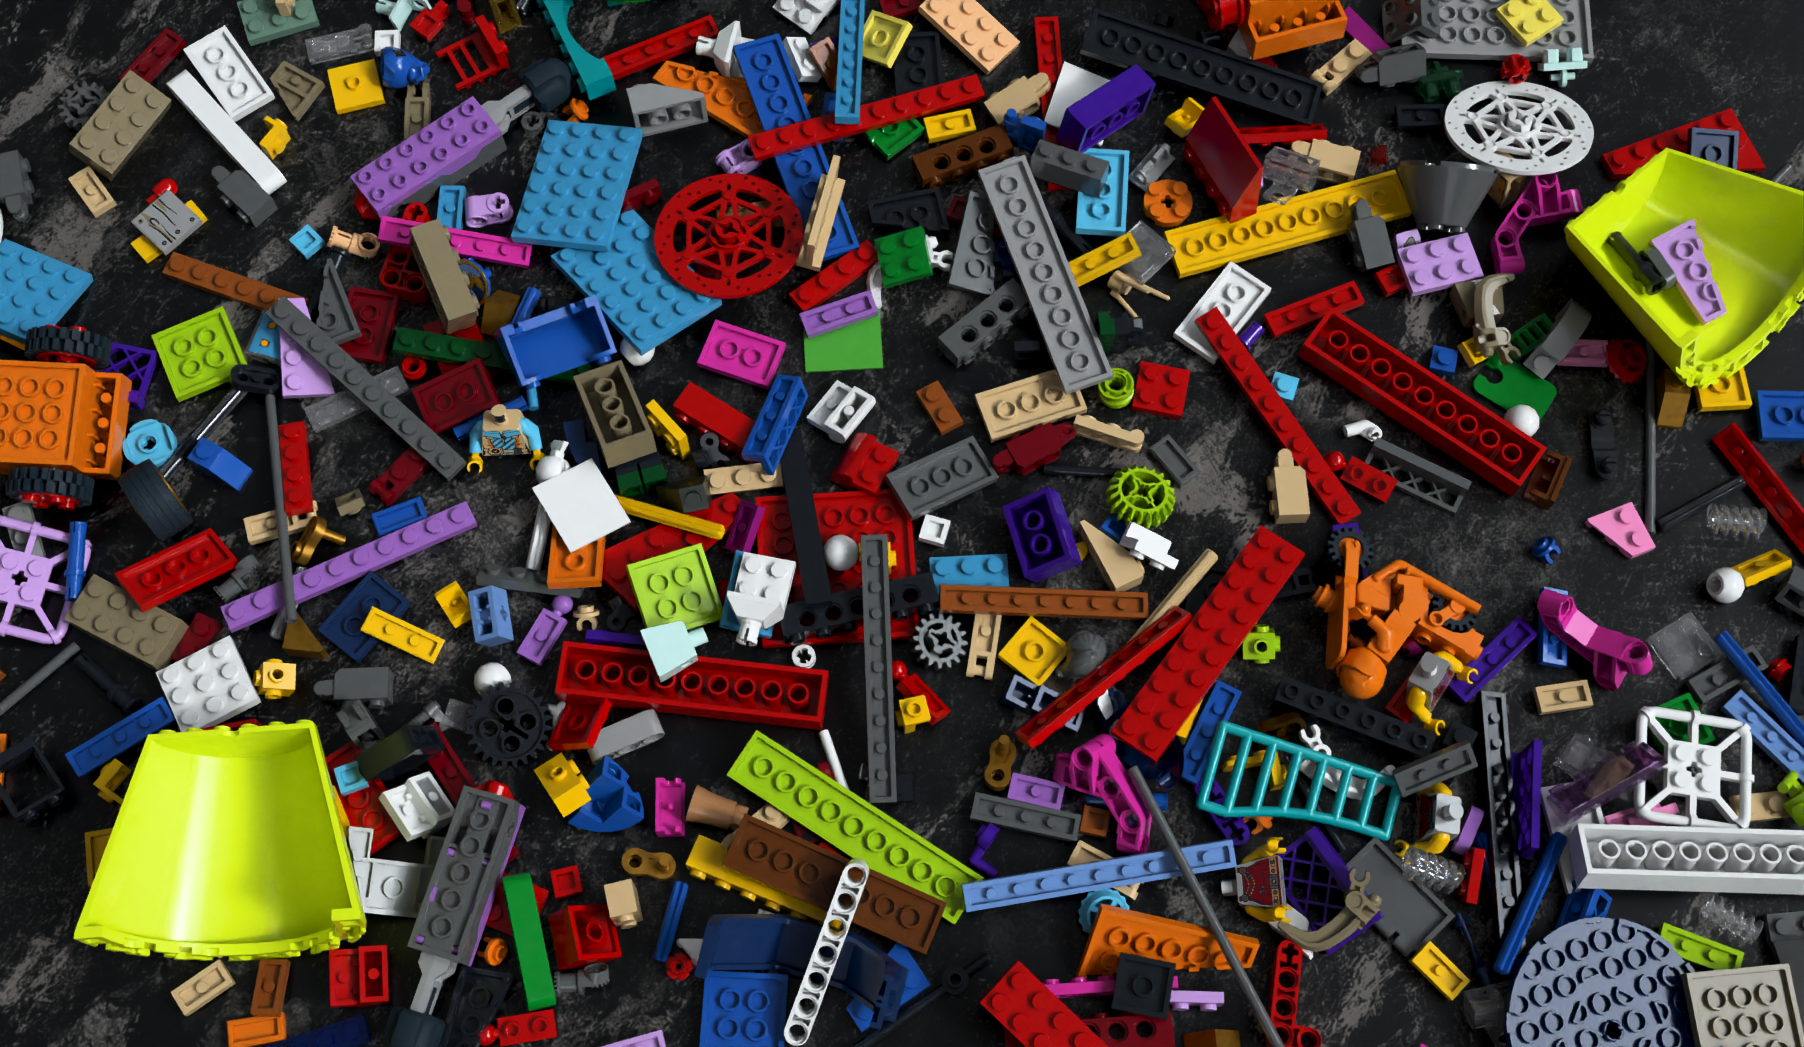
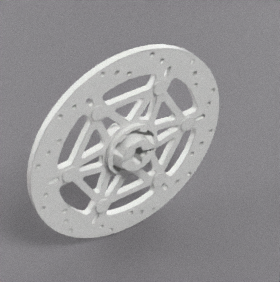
M1492 81L1467 88L1451 100L1444 117L1445 132L1451 143L1463 155L1480 165L1493 167L1494 170L1497 169L1500 172L1517 175H1544L1570 168L1588 154L1594 138V129L1589 116L1575 101L1556 90L1529 82L1511 84L1509 81ZM1507 95L1529 97L1540 100L1542 103L1513 99ZM1487 98L1493 100V102L1476 113L1467 111L1481 100ZM1504 106H1506L1510 111L1505 112ZM1516 106H1518V107H1524V108H1529V109L1525 111V110L1518 109ZM1495 108L1499 112V115L1487 114ZM1558 110L1563 113L1570 121L1573 130L1564 129L1554 111ZM1541 112L1537 118L1534 116V114ZM1545 118H1549L1554 126L1541 122ZM1464 124L1473 125L1483 143H1476L1466 132ZM1483 128H1487L1495 132L1492 136H1488ZM1500 136L1503 138V140L1495 142ZM1538 139H1547L1551 141H1549L1543 146H1540ZM1561 141L1571 143L1565 150L1554 156L1548 157L1545 155V152ZM1532 142L1533 148H1531L1527 143ZM1513 143L1519 145L1521 148L1506 145ZM1500 151L1527 156L1530 160L1509 158L1494 152Z

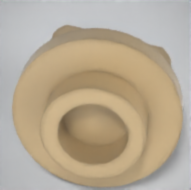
M594 605L578 606V610L573 612V617L579 618L577 621L578 631H582V622L584 620H589L592 623V630L596 629L598 622L595 616L599 615V610L594 609Z

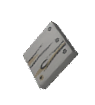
M169 189L131 221L165 256L204 224Z

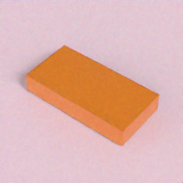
M284 1012L281 1013V1017L254 1016L226 1021L228 1047H255L287 1041Z

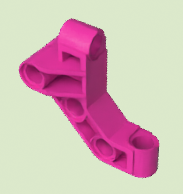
M1556 173L1534 175L1490 241L1495 273H1513L1514 275L1524 273L1525 261L1518 239L1526 227L1559 222L1563 219L1582 214L1584 209L1579 190L1570 189L1561 192ZM1517 211L1525 212L1527 217L1519 216ZM1498 238L1506 239L1509 245L1501 244Z
M1549 589L1543 590L1537 603V609L1543 625L1548 631L1593 664L1595 681L1601 687L1610 691H1616L1627 673L1645 675L1652 670L1653 661L1650 651L1643 641L1623 635L1621 632L1598 626L1577 610L1573 597Z
M1102 733L1074 749L1072 754H1056L1053 780L1068 786V788L1103 798L1118 822L1117 851L1128 855L1146 853L1149 846L1152 816L1134 782L1115 754L1116 743L1112 736ZM1112 781L1116 783L1117 789L1113 786ZM1133 814L1137 816L1138 821L1134 819Z

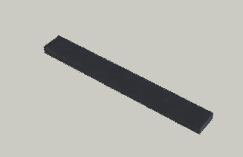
M794 428L780 462L806 609L833 605L801 428Z

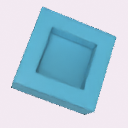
M308 224L289 239L291 245L306 259H309L326 244Z
M1275 371L1271 382L1272 386L1285 403L1292 404L1299 378Z
M357 761L334 768L338 786L343 796L370 787L368 781L360 774Z

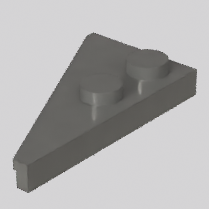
M332 258L326 259L327 263L323 271L324 284L323 291L320 293L319 316L316 325L335 343L341 345L362 337V333Z

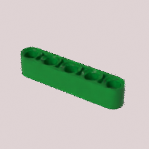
M525 871L501 877L502 888L527 1010L530 1012L555 1006V991L530 872Z

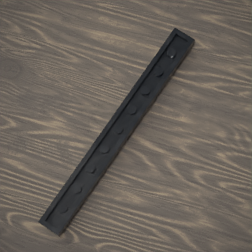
M1481 690L1476 693L1497 957L1521 905L1522 890L1506 693ZM1525 938L1516 959H1522L1526 953Z

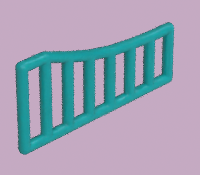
M1221 720L1217 725L1198 792L1196 807L1222 817H1285L1309 820L1387 841L1391 836L1401 795L1394 777ZM1229 733L1242 738L1223 805L1208 801L1225 737ZM1252 741L1266 745L1251 805L1234 807ZM1277 749L1292 754L1278 806H1262ZM1302 758L1317 762L1304 809L1289 807ZM1327 766L1342 770L1330 814L1315 811ZM1352 774L1367 779L1356 821L1341 817ZM1377 782L1392 787L1381 828L1367 824Z

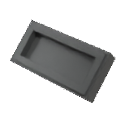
M1169 434L1148 448L1150 455L1180 489L1200 475L1201 471Z

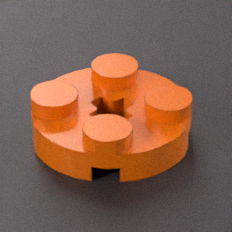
M1169 179L1152 182L1143 199L1145 215L1154 220V224L1165 228L1180 225L1190 215L1193 205L1192 195L1187 185L1182 181L1177 182ZM1169 199L1173 204H1171L1170 208H1167L1166 204L1161 203V201Z

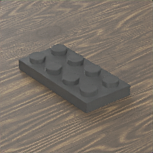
M971 436L886 474L885 481L909 521H912L997 482L999 477L975 438Z

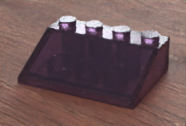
M1633 741L1620 749L1621 755L1614 759L1609 755L1596 763L1598 768L1588 772L1587 769H1584L1572 776L1574 779L1572 783L1565 786L1562 782L1549 789L1548 791L1551 795L1547 796L1546 801L1562 826L1566 827L1659 774L1668 764L1667 760L1645 742L1636 745Z

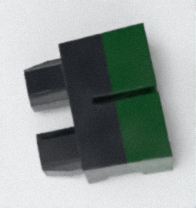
M1098 311L1094 328L1104 353H1124L1127 345H1138L1139 335L1143 332L1142 317L1129 318L1128 311L1122 313L1121 318H1109L1108 311Z
M658 450L657 452L614 466L620 494L626 498L645 493L639 470L642 472L647 493L655 491L656 485L669 483Z

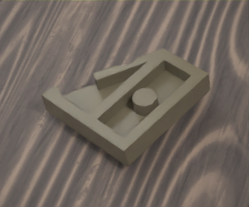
M284 60L270 77L273 86L294 119L298 122L325 88L323 81Z

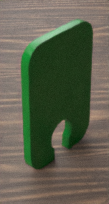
M1497 353L1489 357L1484 366L1490 370L1498 371L1501 374L1502 380L1500 383L1493 384L1486 377L1478 374L1472 385L1473 391L1505 412L1519 404L1528 405L1536 410L1540 421L1556 397L1557 391L1555 386L1514 361L1508 366L1503 365Z

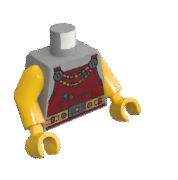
M1438 651L1434 654L1425 652L1408 679L1405 704H1407L1420 722H1425L1424 729L1435 733L1437 736H1440L1437 728L1445 729L1446 726L1443 720L1432 719L1431 712L1455 676L1454 673H1456L1458 680L1473 684L1469 680L1470 673L1478 675L1477 669L1462 665L1461 661L1446 651Z
M1442 782L1420 790L1416 795L1415 845H1410L1403 840H1397L1394 845L1403 848V850L1394 854L1404 860H1408L1414 853L1417 856L1441 853L1447 844L1460 833V819L1464 814L1461 798L1452 796V791Z
M1270 837L1266 844L1256 848L1242 859L1240 865L1235 867L1236 879L1221 881L1223 896L1238 895L1239 905L1245 908L1247 914L1262 922H1291V919L1284 917L1285 912L1292 910V908L1286 904L1283 861L1279 855H1275L1286 852V848H1278V842L1283 840V837Z

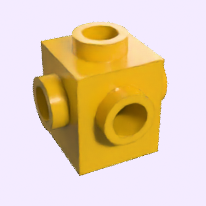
M269 659L263 662L258 670L254 671L253 685L257 686L258 695H265L267 699H280L281 696L289 697L295 691L296 664L283 663L280 659Z

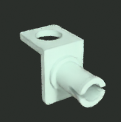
M378 0L380 3H376V12L388 15L394 28L399 31L402 30L412 10L420 12L424 8L428 11L432 10L428 0H398L396 3L388 0ZM415 1L420 2L424 5V7L418 5Z

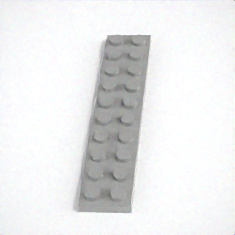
M1025 155L978 170L979 179L1065 395L1113 379V372Z

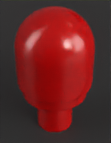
M170 178L160 180L153 186L151 190L153 194L145 200L150 206L168 189L176 195L178 191L176 182Z

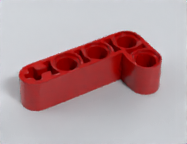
M420 202L409 204L402 216V219L426 223L431 221L426 206ZM391 245L379 278L386 292L399 293L401 300L423 303L428 300L430 294L422 275L414 272L417 263L411 248ZM402 258H406L405 261H403V262H398V260H400V259H402ZM392 280H398L394 284H389ZM416 286H421L418 290H412Z
M1286 939L1275 948L1273 953L1267 1014L1275 1029L1284 1033L1285 1047H1304L1300 1040L1302 1035H1308L1312 1038L1313 1047H1321L1322 1037L1316 1029L1295 1025L1303 951L1302 948L1290 939ZM1289 948V953L1294 955L1288 960L1287 967H1282L1287 961V954L1282 952ZM1279 975H1287L1290 978V988L1280 985ZM1277 1002L1287 1005V1016L1277 1013ZM1264 1034L1267 1047H1272L1266 1034Z

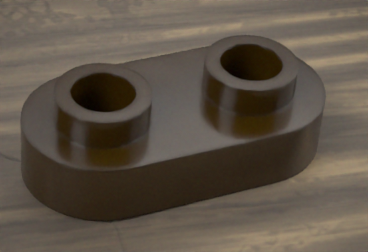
M1289 712L1262 721L1253 730L1289 741L1299 737L1298 731L1305 730L1306 723L1299 713ZM1257 743V745L1262 748L1267 747L1266 745Z

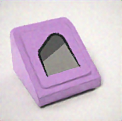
M1417 228L1396 234L1391 244L1396 252L1399 248L1420 244L1421 239Z

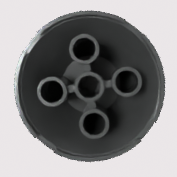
M1404 160L1397 163V169L1417 230L1431 231L1432 229L1438 230L1440 233H1465V228L1470 223L1499 173V170L1496 169L1494 171L1493 167L1451 161H1441V164L1438 166L1434 163H1427V160Z

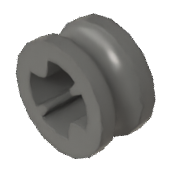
M530 111L521 119V124L527 134L533 136L544 131L545 123L538 112ZM533 120H536L537 123H535L533 127H530L528 123H532Z

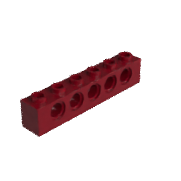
M1119 1012V1017H1108V1013H1096L1091 1015L1092 1019H1081L1080 1015H1076L1108 1047H1175L1171 1013H1168L1166 1021L1125 1012ZM1138 1024H1146L1150 1028L1151 1034L1149 1037L1143 1038L1138 1035L1136 1031ZM1003 1026L1004 1047H1025ZM1109 1027H1120L1123 1032L1122 1039H1112L1108 1033Z

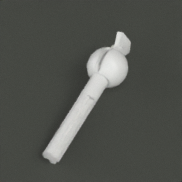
M554 440L550 443V456L542 458L536 466V478L540 484L571 469L569 463L564 459V451L569 442ZM540 501L525 569L531 571L541 570L551 523Z

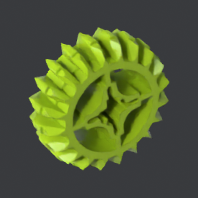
M1134 463L1131 468L1124 466L1121 471L1117 470L1112 479L1109 480L1105 492V497H1107L1106 505L1111 507L1110 514H1118L1116 517L1117 521L1122 519L1126 521V527L1129 522H1134L1146 529H1149L1150 526L1156 529L1160 523H1164L1173 511L1176 498L1173 496L1174 488L1170 487V480H1163L1164 473H1155V467L1148 470L1145 464L1138 468ZM1123 488L1127 490V496L1125 497L1122 492ZM1155 497L1157 498V501H1158V506H1157V507H1156L1155 504H1154V501H1155V500H1154L1153 498H1155Z

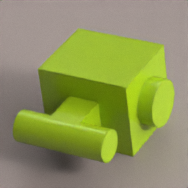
M1791 770L1780 782L1777 789L1780 793H1788L1790 795L1782 806L1801 827L1804 825V785L1801 786L1797 781L1799 774Z

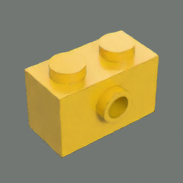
M562 752L534 769L563 817L592 800L586 791L590 788L588 782L582 774L577 776L580 770L573 759L567 761Z

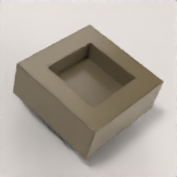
M359 488L335 498L336 506L341 516L346 514L353 515L365 506Z

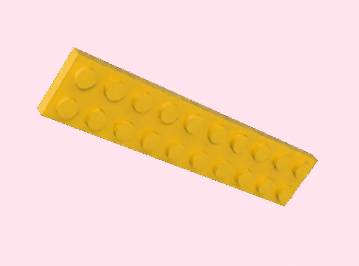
M1391 170L1257 206L1256 214L1231 224L1225 216H1220L1164 231L1163 237L1178 277L1183 278L1227 266L1230 261L1239 263L1346 234L1347 225L1352 223L1349 208L1352 203L1360 199H1364L1370 204L1372 216L1379 215L1384 218L1385 223L1411 216L1412 211L1396 170Z

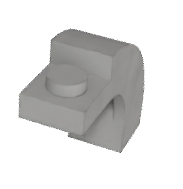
M1571 298L1555 316L1553 326L1525 359L1523 365L1544 379L1555 365L1563 360L1581 337L1592 318V314Z

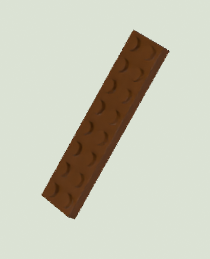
M744 814L722 866L828 912L842 872L850 860L755 817ZM852 867L848 871L853 879L858 880L863 877V871L858 867ZM869 868V876L851 923L926 955L947 903ZM843 893L839 895V901L843 905L848 906L854 903L853 897L850 894Z

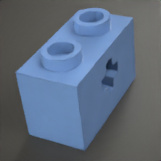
M490 585L469 591L468 597L475 643L492 647L514 641L506 590Z

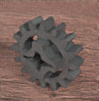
M85 81L82 87L74 84L73 91L65 90L67 97H60L63 104L58 105V109L61 112L59 115L68 128H74L76 132L82 129L109 96L103 86L98 87L95 82L89 86Z
M931 613L926 616V620L923 618L917 622L918 626L912 629L916 636L910 638L909 642L915 643L916 647L911 652L919 653L916 660L919 662L924 659L926 661L925 668L933 664L935 671L940 670L942 666L947 670L952 667L951 664L956 665L960 662L958 657L965 655L966 652L961 648L966 646L968 642L962 640L961 637L966 634V631L959 632L958 628L961 623L953 624V616L950 615L943 619V613L937 614L936 617ZM930 626H939V628L936 630L932 628L927 629ZM941 653L944 654V655H947V654L950 655L949 657H946V658H938V656H939Z

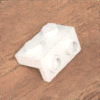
M1134 522L1128 523L1119 545L1129 549V555L1143 560L1145 557L1149 559V565L1163 571L1164 567L1175 570L1179 560L1167 554L1171 541Z

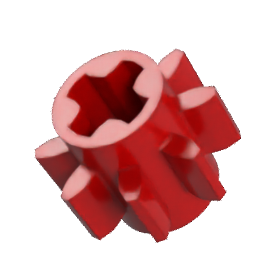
M1511 54L1501 63L1502 67L1499 69L1502 79L1506 78V81H1509L1511 84H1519L1524 82L1527 76H1529L1528 71L1531 70L1529 59L1525 60L1523 55Z

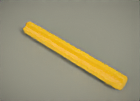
M614 494L627 514L718 540L722 539L725 534L722 524Z

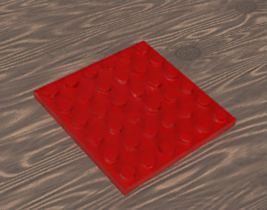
M880 489L876 497L862 491L813 494L823 548L828 539L836 535H845L852 538L859 549L861 535L887 534L891 551L896 550V566H891L889 581L916 575L912 521H909L891 489ZM787 496L755 497V504L765 508L757 531L758 554L796 562L787 604L804 601ZM859 558L853 567L845 571L834 570L826 564L831 594L862 587V569ZM907 594L903 599L908 603H912L917 600V597L913 594ZM855 606L852 612L858 615L863 614V607ZM829 612L826 615V618L829 620H837L840 617L837 612ZM919 613L909 615V618L903 621L891 619V640L910 639L916 636L912 629L918 626ZM807 617L802 619L800 624L811 626L814 620ZM780 621L774 624L770 639L762 637L763 648L799 646L784 643ZM863 626L858 627L856 631L851 633L835 632L825 639L809 638L802 644L824 645L864 642Z

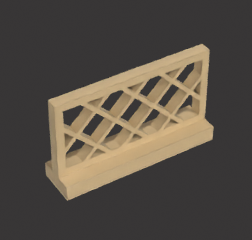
M833 155L828 175H821L796 266L820 272L846 181L837 178L840 156Z

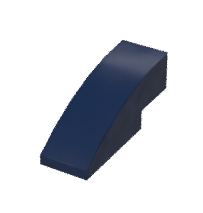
M584 420L563 422L567 442H569L568 445L576 465L592 458L603 475L597 441L588 442Z
M1014 674L1007 677L998 701L1034 717L1060 697L1061 694L1044 685L1037 686ZM1087 708L1073 716L1062 728L1075 733L1078 732Z

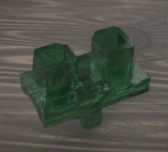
M1433 61L1430 63V69L1426 70L1427 76L1419 77L1418 85L1414 86L1415 93H1421L1426 103L1438 99L1439 89L1445 90L1447 98H1453L1461 92L1460 80L1463 77L1462 69L1448 71L1447 66L1441 67L1438 61Z

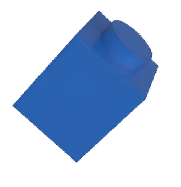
M203 437L200 438L187 457L197 470L238 492L253 472L250 467L224 448Z

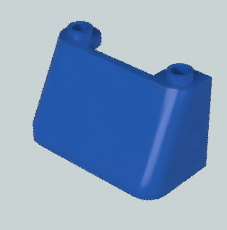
M596 295L525 321L517 322L514 325L509 324L494 331L496 340L519 386H525L526 390L540 386V380L595 360L597 365L612 360L610 355L617 352Z

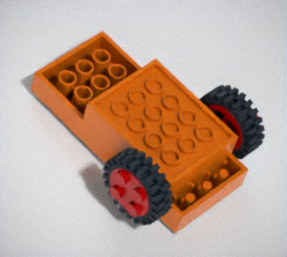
M56 325L39 326V328L32 327V329L27 331L24 356L33 361L0 360V475H8L6 496L15 498L18 501L22 500L25 503H32V507L38 509L58 506L59 509L74 510L75 506L83 507L92 504L94 479L117 480L121 476L124 453L122 445L126 436L130 404L128 396L129 391H131L132 381L122 373L94 371L109 367L112 342L107 337L100 336L97 333L90 334V331L80 326H71L70 329Z

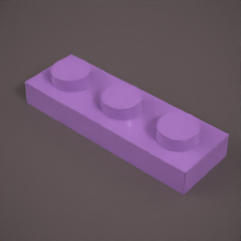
M870 290L800 313L799 318L807 338L810 339L878 316V309Z

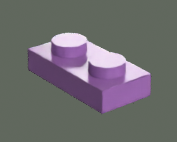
M1013 772L1007 799L1060 810L1065 785Z

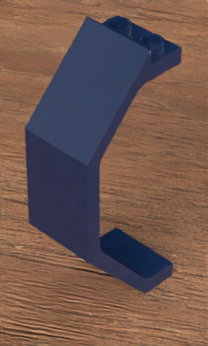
M713 914L706 925L694 976L705 979L712 970H777L804 978L823 925L787 914ZM830 927L833 931H842L840 929ZM847 932L828 985L844 990L874 1013L869 1027L881 1030L884 1020L896 1022L909 970L862 936ZM822 946L819 949L824 957L829 958L834 955L833 949L829 946ZM813 972L810 974L812 981L824 982V976L821 973Z

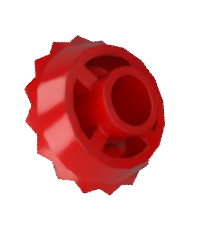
M1620 338L1611 340L1610 344L1606 345L1607 350L1604 353L1606 356L1605 363L1609 366V372L1613 373L1615 378L1620 379L1623 383L1628 382L1632 384L1634 381L1638 382L1647 366V356L1644 349L1633 340Z

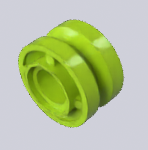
M1111 368L1114 375L1113 379L1098 384L1099 398L1105 406L1119 409L1127 406L1134 397V380L1128 371L1121 368ZM1115 386L1121 387V389L1119 390H1113L1111 388Z

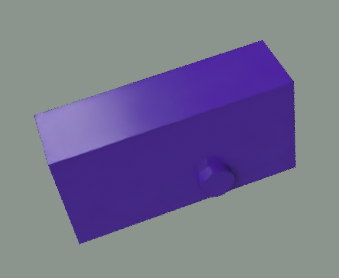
M1135 64L1068 107L1064 113L1056 139L1064 147L1084 153L1144 114L1156 83Z

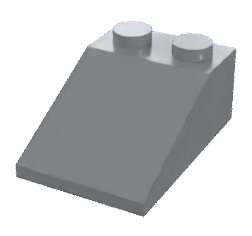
M653 83L637 84L626 89L635 128H642L643 137L708 122L703 92Z

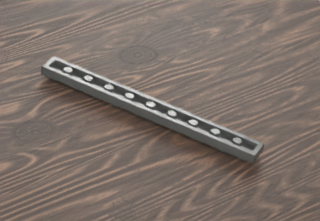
M284 295L265 312L267 317L447 481H450L467 464L456 451Z
M887 534L861 535L869 803H897Z

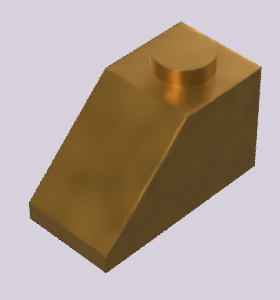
M1665 368L1656 379V427L1681 429L1691 395V387L1684 384L1671 369Z

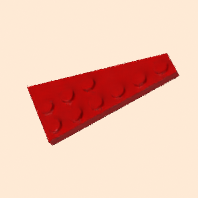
M1732 108L1608 152L1600 158L1611 179H1627L1638 167L1644 166L1653 155H1658L1665 148L1687 154L1688 129L1696 127L1739 131L1737 170L1741 172L1754 171V173H1763L1766 169Z
M730 492L712 500L708 509L684 514L722 524L726 534L732 529L741 500ZM660 524L605 549L602 581L638 612L639 608L625 568L626 565L699 543L702 544L705 553L718 539Z

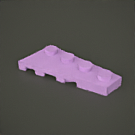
M1693 218L1652 239L1648 245L1655 246L1670 265L1677 278L1675 286L1700 324L1704 326L1724 316L1727 310L1718 285L1713 281L1710 272L1712 269L1703 253L1702 248L1704 246L1701 238L1697 236L1696 224Z
M287 298L311 320L304 298ZM279 328L283 399L335 396L328 371Z

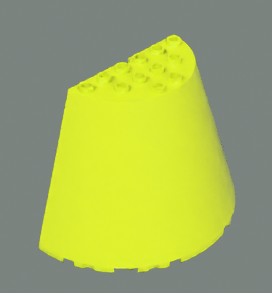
M1665 148L1658 155H1653L1644 166L1638 167L1630 177L1620 181L1615 188V192L1610 191L1603 194L1598 202L1588 206L1575 220H1570L1564 228L1566 242L1571 251L1675 375L1691 388L1697 386L1703 389L1707 388L1710 384L1714 386L1720 381L1717 379L1718 377L1722 376L1727 379L1738 372L1770 343L1766 340L1770 333H1773V331L1779 333L1788 319L1801 306L1796 301L1801 302L1804 299V191L1670 148ZM1694 218L1695 230L1698 238H1701L1704 247L1702 250L1706 261L1710 263L1712 269L1710 272L1713 281L1718 285L1727 310L1726 314L1702 326L1676 286L1665 291L1661 290L1655 295H1648L1643 284L1633 278V271L1607 243V238L1610 237L1614 240L1610 235L1619 231L1639 254L1641 250L1649 247L1648 243L1652 239Z
M297 720L296 724H285L283 722H270L268 726L243 724L237 731H231V728L228 726H215L213 730L188 728L186 732L161 730L159 734H148L77 923L74 939L97 947L98 944H106L105 950L124 952L131 955L148 957L150 956V950H153L154 952L164 953L166 958L174 957L175 960L213 961L214 957L222 958L223 956H229L228 961L298 957L301 951L311 948L310 954L321 953V951L339 948L341 940L348 939V942L353 943L360 939L361 935L366 932L367 920L319 732L315 723L311 720Z

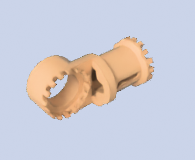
M333 226L327 246H335L347 250L349 254L353 253L364 258L368 257L369 259L376 256L380 242H378V237L372 233L367 232L361 235L357 233L349 234L338 230L337 226ZM369 241L375 248L371 250L365 249L361 242Z

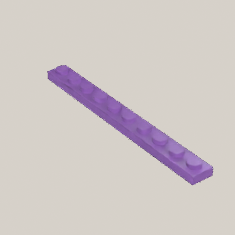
M462 502L293 575L295 604H300L367 575L370 571H376L477 527L476 520L467 502ZM282 580L220 607L232 633L285 610Z

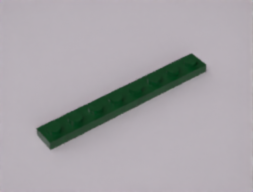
M402 327L397 328L393 354L456 365H464L476 358H482L487 370L513 374L499 344ZM596 361L543 380L575 385L573 376L599 368V365H597Z

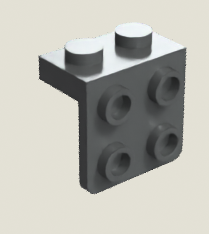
M1439 0L1385 1L1382 4L1384 41L1387 44H1392L1415 31H1419L1431 39L1440 36Z

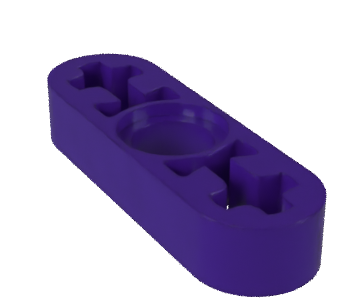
M1203 777L1199 779L1197 785L1195 784L1193 788L1196 799ZM1214 779L1210 794L1213 799L1218 795L1220 799L1215 800L1214 803L1223 805L1226 794ZM1206 812L1223 839H1232L1230 835L1233 831L1228 825L1224 829L1222 825L1229 823L1234 818L1235 822L1231 824L1235 831L1241 830L1243 834L1240 837L1241 841L1237 838L1232 839L1234 848H1240L1245 845L1249 839L1250 832L1241 817L1219 819L1215 814Z

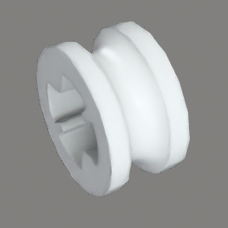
M806 644L797 646L792 652L794 665L801 668H811L816 662L814 649ZM802 651H807L811 659L809 662L806 660V663H800V658L797 655L799 653L802 655Z

